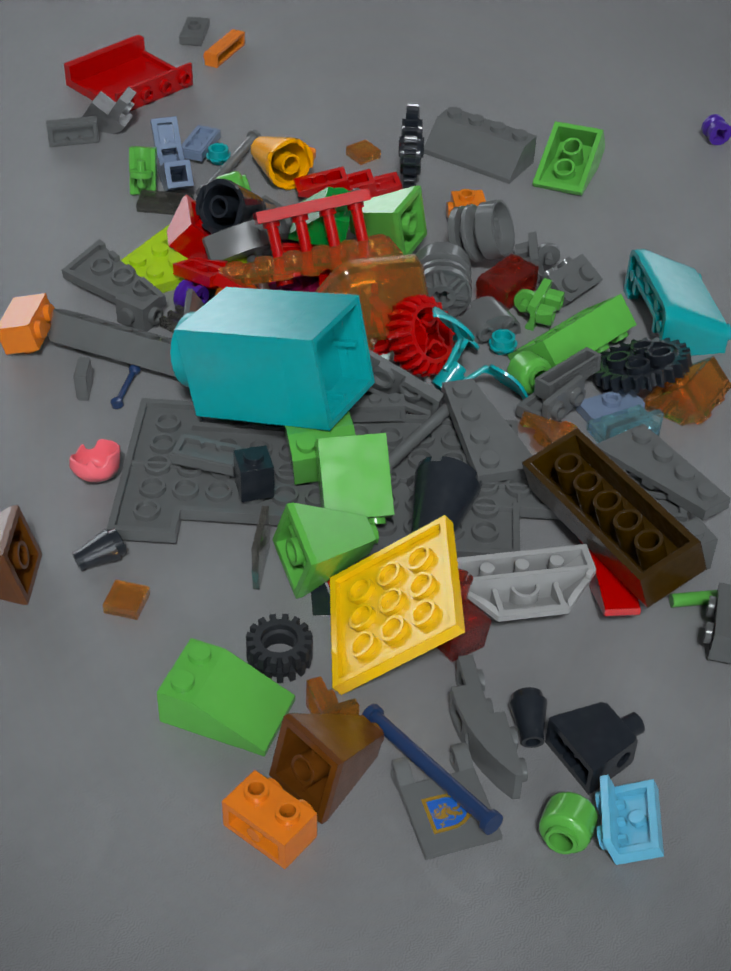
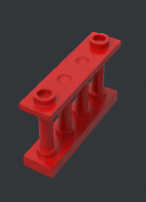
M369 188L254 213L255 225L263 224V229H267L277 275L268 276V282L276 281V286L278 287L294 283L292 277L355 263H359L362 267L376 265V259L384 257L383 251L371 253L362 211L364 201L371 200ZM346 205L347 210H351L360 256L348 259L343 257L334 216L337 213V207ZM319 212L320 217H323L333 261L317 266L306 220H309L308 214ZM291 218V222L295 223L305 266L304 269L290 272L287 269L278 226H281L280 220Z

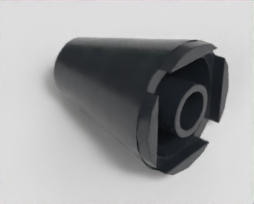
M216 178L200 189L196 198L195 210L196 214L200 215L203 228L214 234L229 227L254 220L253 214L263 211L265 204L259 195L228 179Z
M432 456L426 457L419 462L415 471L411 533L443 515H446L453 522L455 533L479 496L482 481L477 480L475 469L461 460L442 456L441 461H431Z

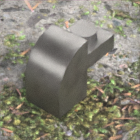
M128 87L118 101L115 102L100 91L82 117L96 116L99 132L118 133L133 116L130 113L134 106L131 100L136 92Z

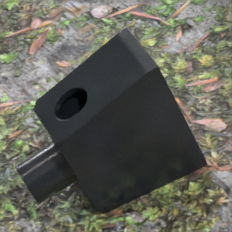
M599 702L550 717L545 743L589 795L600 788V776L608 774L610 779H612L633 762L638 743L636 736L644 733L645 726L637 713L632 712L620 718L608 703Z

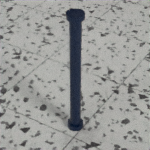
M371 704L364 710L362 715L370 722L377 723L382 728L384 737L479 822V828L485 834L490 835L500 827L503 816L495 809H488L386 718L384 710L378 704Z

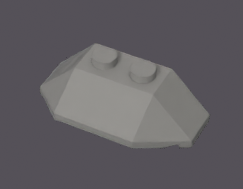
M587 544L457 558L461 594L498 622L569 614L596 574V567Z

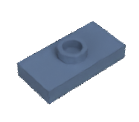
M197 125L181 145L184 158L203 161L208 152V147L211 144L217 143L221 138V130Z
M623 389L615 393L610 391L584 399L581 405L576 406V411L593 428L643 412L645 402L633 390L625 394Z

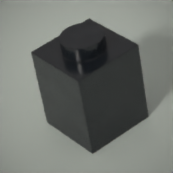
M267 446L233 450L234 480L241 502L275 497L274 466Z

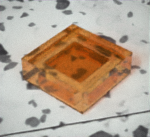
M365 139L348 145L346 147V155L358 164L363 165L381 158V150Z
M115 580L103 603V612L105 614L138 620L150 596L149 586Z

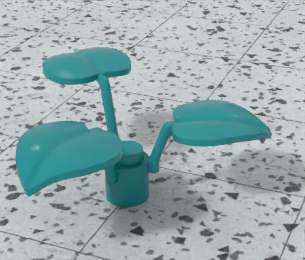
M433 307V317H438L455 333L453 340L456 341L447 362L431 382L436 388L441 391L442 382L475 379L479 375L487 373L516 392L523 400L528 397L526 390L516 378L492 364L489 366L484 365L465 377L464 374L467 370L457 361L466 345L477 351L480 349L474 341L475 336L461 321L442 309Z

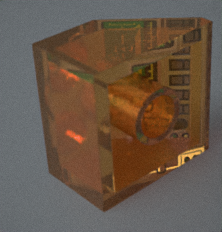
M712 356L693 363L692 367H689L690 372L684 373V378H675L676 383L666 382L664 383V388L656 386L643 400L645 402L644 410L681 426L692 422L700 424L712 416L711 411L714 407L725 400L724 396L730 390L731 382L715 357Z

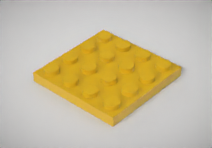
M446 515L330 577L332 688L339 694L343 695L465 633L453 522Z

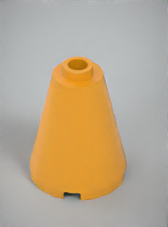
M260 136L251 145L252 157L269 180L279 188L287 190L296 188L293 178L305 176L308 174L309 169L313 168V153L309 145L298 138Z

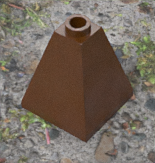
M19 505L10 506L0 512V599L21 605H29L43 554Z
M289 713L283 717L269 776L275 779L286 792L296 799L307 801L317 812V821L323 824L328 821L378 757L381 744L384 741L383 730L377 723L370 722L364 715Z

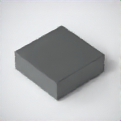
M79 357L74 372L76 398L82 401H89L93 384L90 357Z

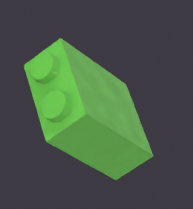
M386 433L328 437L316 440L315 453L321 508L367 516L369 523H374L375 525L386 524V518L395 515Z

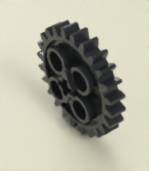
M407 104L406 119L402 118L398 155L400 157V174L403 175V189L416 186L417 175H421V158H424L423 119H420V104Z
M645 337L639 341L633 339L630 344L620 343L618 348L609 347L610 352H601L600 370L593 374L594 382H597V386H603V390L612 388L614 393L621 389L626 394L630 390H635L636 393L643 389L652 391L654 386L664 388V383H676L675 378H684V373L690 372L689 367H692L690 347H686V343H680L678 339L670 341L669 337L662 341L659 340V337H655L653 340H648Z

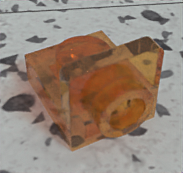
M321 676L307 680L306 706L310 714L359 715L360 705L357 699L354 698L338 703L333 689H327Z

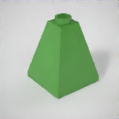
M412 186L364 201L362 211L369 241H389L391 256L395 260L404 263L427 235L421 186ZM351 215L350 232L356 235Z
M292 502L286 504L272 540L294 596L298 599L309 594L330 580V577L347 569L368 555L374 544L378 543L379 533L376 525L369 523L367 516Z

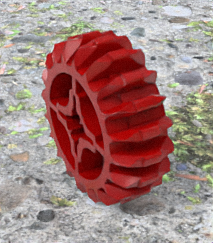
M425 294L404 297L403 300H399L396 305L392 306V312L387 314L390 322L385 325L389 330V335L385 338L390 340L391 344L388 350L393 351L395 354L393 361L400 362V368L417 377H428L438 374L447 362L455 345L453 342L455 333L438 317H433V307L442 309V303L436 302L433 296L428 297Z

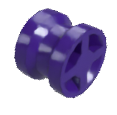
M719 114L708 116L702 123V133L708 137V140L713 145H722L731 137V126Z
M182 280L175 289L173 301L175 306L181 309L185 307L186 291L188 289H193L204 304L208 302L209 291L204 286H194L193 282Z

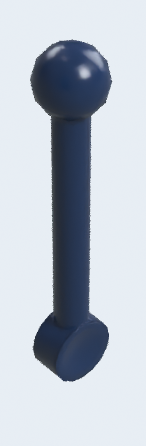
M133 364L129 366V375L119 394L110 401L113 409H120L124 406L122 399L134 376L140 373V366Z

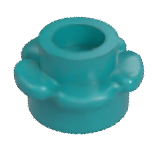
M214 143L208 147L206 158L214 165H223L231 153L226 144Z
M507 329L494 331L492 338L488 341L490 349L502 356L512 353L518 345L515 340V334Z

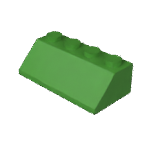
M619 294L581 310L508 354V357L511 360L521 351H531L545 358L551 364V368L586 347L597 353L607 350L610 347L608 342L616 343L629 336L627 331L637 324L622 294Z

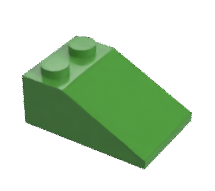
M555 121L533 180V186L582 196L601 162L605 150L604 130Z
M349 411L330 431L284 426L295 485L318 481L315 442L318 438L356 435Z
M190 638L157 691L160 722L265 757L281 728L283 717L289 713L295 702V695L227 649Z

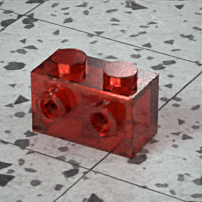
M510 254L478 277L476 281V299L492 296L497 301L502 302L508 310L515 306L514 297L519 290L529 289L535 291L539 266L524 260L520 256Z

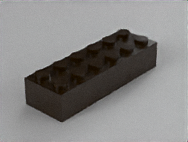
M578 428L522 462L529 487L533 493L584 544H587L588 548L647 608L707 570L701 541Z

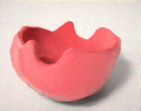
M106 439L97 440L95 447L92 449H87L84 444H81L76 453L70 455L69 467L73 474L84 481H107L118 472L120 445Z

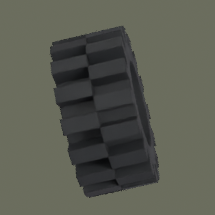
M270 614V621H266L264 617L258 619V625L253 623L250 626V632L246 634L248 664L264 673L270 679L277 677V683H283V677H288L290 682L296 680V673L302 677L306 673V668H310L313 659V635L311 630L308 631V625L305 622L300 625V618L296 616L290 621L289 614H282V619H276V614ZM275 644H285L292 647V649L285 652H273L266 648Z

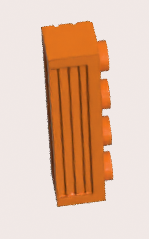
M232 29L226 33L225 36L204 52L205 65L218 68L245 45V32Z

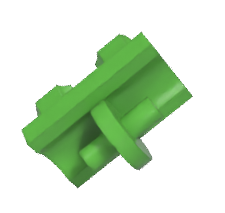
M129 147L131 195H157V147Z
M544 278L535 293L529 289H522L516 293L514 297L516 308L520 312L530 313L525 329L534 331L537 324L551 327L556 317V310H561L565 292L551 289L552 280Z

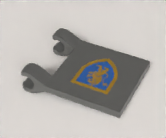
M464 742L452 745L451 750L453 753L450 754L449 760L455 772L450 773V775L488 809L492 810L474 769L468 745ZM406 757L392 760L391 778L400 793L425 860L502 840L503 835L500 828L490 835L485 834L479 828V822L432 779L414 783L411 767Z

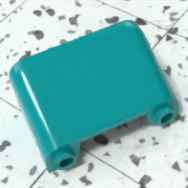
M646 249L632 250L629 256L623 291L627 299L638 298L639 295H642L653 316L651 330L653 333L659 334V340L662 341L668 337L670 341L678 339L680 343H686V347H690L691 356L725 353L727 342L731 339V326L729 323H726L703 283L701 274L695 268Z

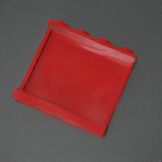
M139 34L64 63L66 85L92 101L102 91L117 102L124 91L130 87L136 92L131 100L134 106L130 111L193 85L191 62L179 67L168 64L145 51L144 37Z

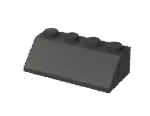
M449 107L437 116L425 143L424 154L510 184L534 163L537 136L523 129L506 126L503 122H495L484 118L482 115L462 111L458 107Z

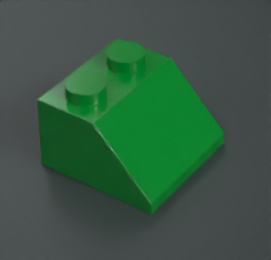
M327 187L302 202L351 191L341 187ZM347 205L337 207V213L334 214L342 251L344 250L351 219V210H347ZM319 212L308 214L309 220H306L311 244L330 248L323 217H320ZM292 223L288 239L299 241L295 223Z

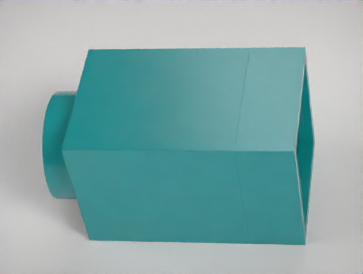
M225 287L199 310L185 314L176 325L172 336L170 350L172 368L178 381L184 386L189 387L196 416L330 431L375 383L359 295Z

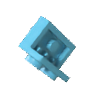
M608 774L600 776V791L595 793V800L598 812L602 816V825L597 826V837L601 849L608 850L616 865L664 857L659 789L654 779L615 787Z

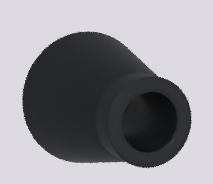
M113 528L109 531L106 529L102 530L81 548L72 552V555L80 571H83L90 567L121 560L120 556L127 553V550L119 533Z
M525 687L518 689L513 693V699L510 701L509 706L521 737L522 746L536 748L545 742L544 728L547 699L538 688Z

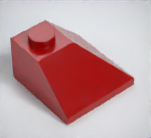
M186 194L182 198L167 229L168 246L188 259L194 257L208 259L202 239L212 233L203 228L200 215L196 214V201Z

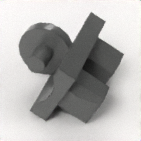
M536 231L528 233L527 242L515 244V252L518 259L516 260V268L520 279L534 276L536 283L542 282L540 276L544 274L543 265L550 266L556 264L560 259V249L556 244L544 243L538 247Z

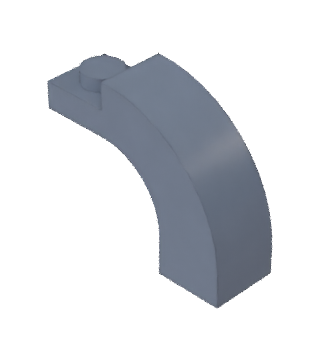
M177 116L151 119L150 124L154 147H157V169L163 189L165 191L193 188L194 182L190 159L185 160L183 155Z

